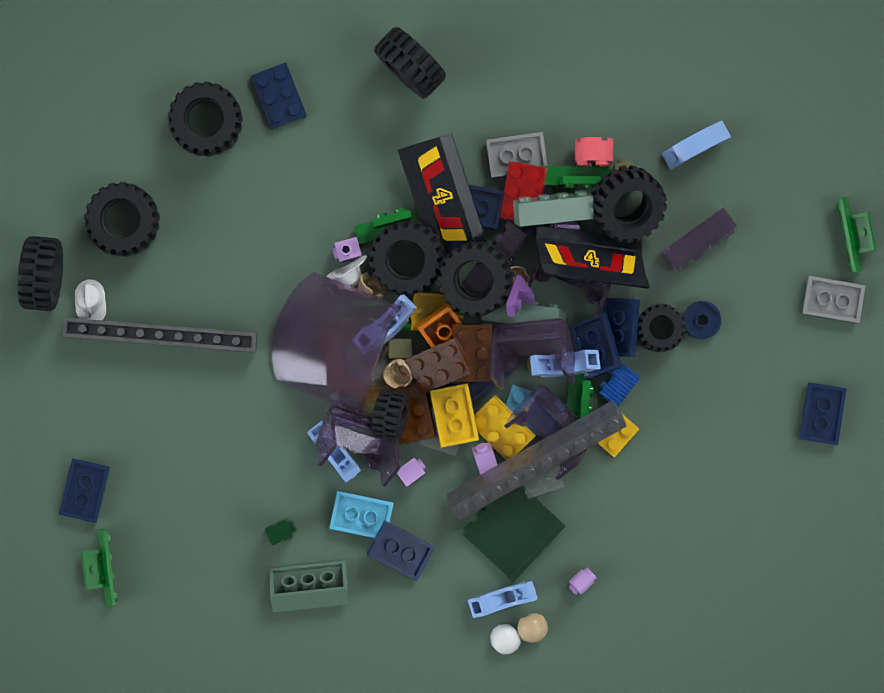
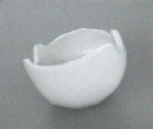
M509 624L498 625L492 630L490 635L492 647L503 655L514 653L521 644L518 631Z

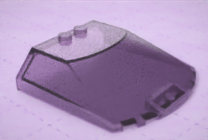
M313 272L292 291L277 319L272 342V362L276 380L344 409L363 415L365 412L363 410L365 395L389 327L402 306Z

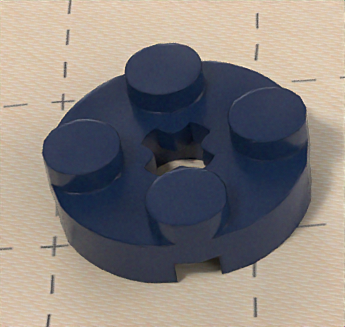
M708 301L695 302L688 306L684 312L683 320H685L686 332L696 339L712 337L721 327L720 311L714 304ZM705 315L707 323L699 325L697 317Z

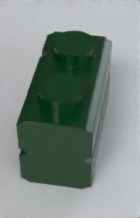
M287 518L265 528L270 544L273 546L292 538L295 534L294 532L297 531L293 520L289 521Z

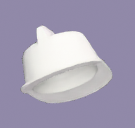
M361 256L346 266L332 271L326 276L327 279H333L341 291L356 286L361 277L360 264L366 260L367 256Z
M85 280L75 290V306L79 319L103 320L106 315L104 288L95 280Z

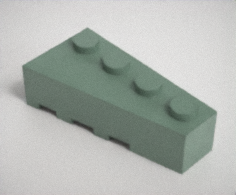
M583 190L553 195L542 194L534 198L523 196L519 197V200L513 201L514 224L519 227L594 219L593 196Z
M505 301L497 310L481 318L485 322L509 326L515 325L516 327L526 329L533 328L544 332L553 331L556 334L563 335L567 312L558 309V305L547 303L546 307L539 306L540 302L535 301V305L522 303L521 310L517 311L514 318L507 316V301Z

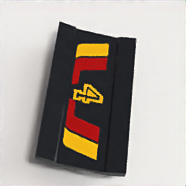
M453 134L443 135L398 149L397 151L420 221L423 223L422 225L425 227L429 226L432 229L431 231L439 236V241L443 244L444 248L443 254L447 255L453 249L469 242H487Z
M544 225L535 226L538 257L543 275L579 279L583 283H586L587 280L590 284L601 282L649 289L650 285L646 278L642 257L641 240L636 241L633 239L632 243H626L624 240L622 242L616 241L606 234Z

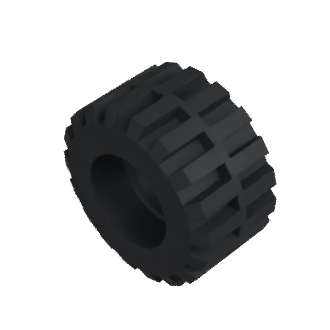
M656 304L645 309L638 319L637 337L638 340L640 339L641 344L650 351L666 352L677 347L683 340L686 331L685 320H683L682 314L677 311L678 309L668 304ZM656 317H665L671 323V334L665 339H656L650 333V323Z
M386 389L381 390L377 396L372 415V432L374 437L395 441L401 438L406 427L409 412V399L406 393Z

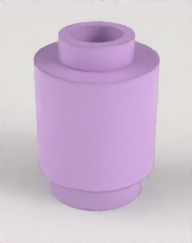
M586 567L568 581L570 583L568 588L575 595L578 593L583 595L595 583L594 581L597 577Z

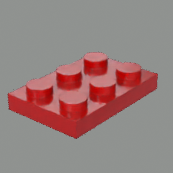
M509 161L500 218L514 221V200H519V197L523 196L534 198L544 193L548 167Z

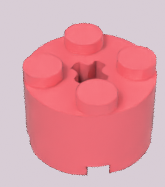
M583 137L580 140L576 138L575 162L577 165L592 167V164L600 165V167H611L613 162V138H607V140H602V137Z

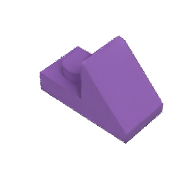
M521 275L516 276L506 303L507 316L514 318L517 311L521 310L522 303L535 305L534 293Z

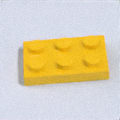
M468 383L430 391L441 448L479 440Z
M496 395L474 415L477 431L490 442L505 460L518 454L536 436Z

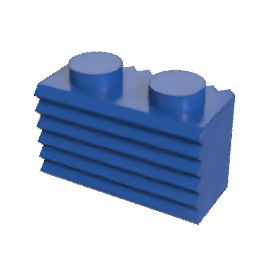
M623 363L622 368L611 371V378L608 381L604 379L598 387L600 389L598 394L608 402L613 400L617 407L641 378Z

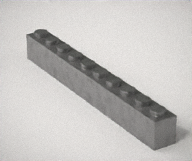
M64 317L62 337L256 353L258 334Z
M612 400L447 493L450 509L461 520L627 427L621 411Z

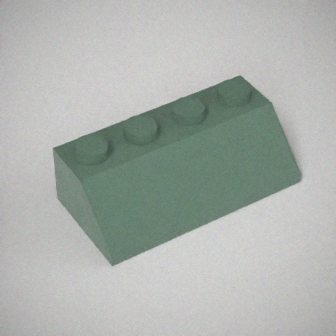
M346 560L269 568L270 599L273 612L350 604Z

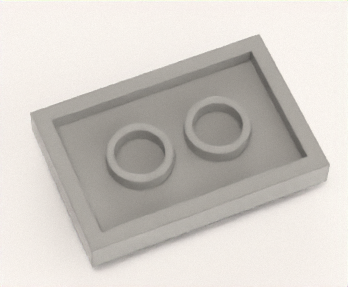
M543 132L486 140L491 178L507 176L509 161L536 166H548Z
M808 276L802 314L860 323L866 285Z

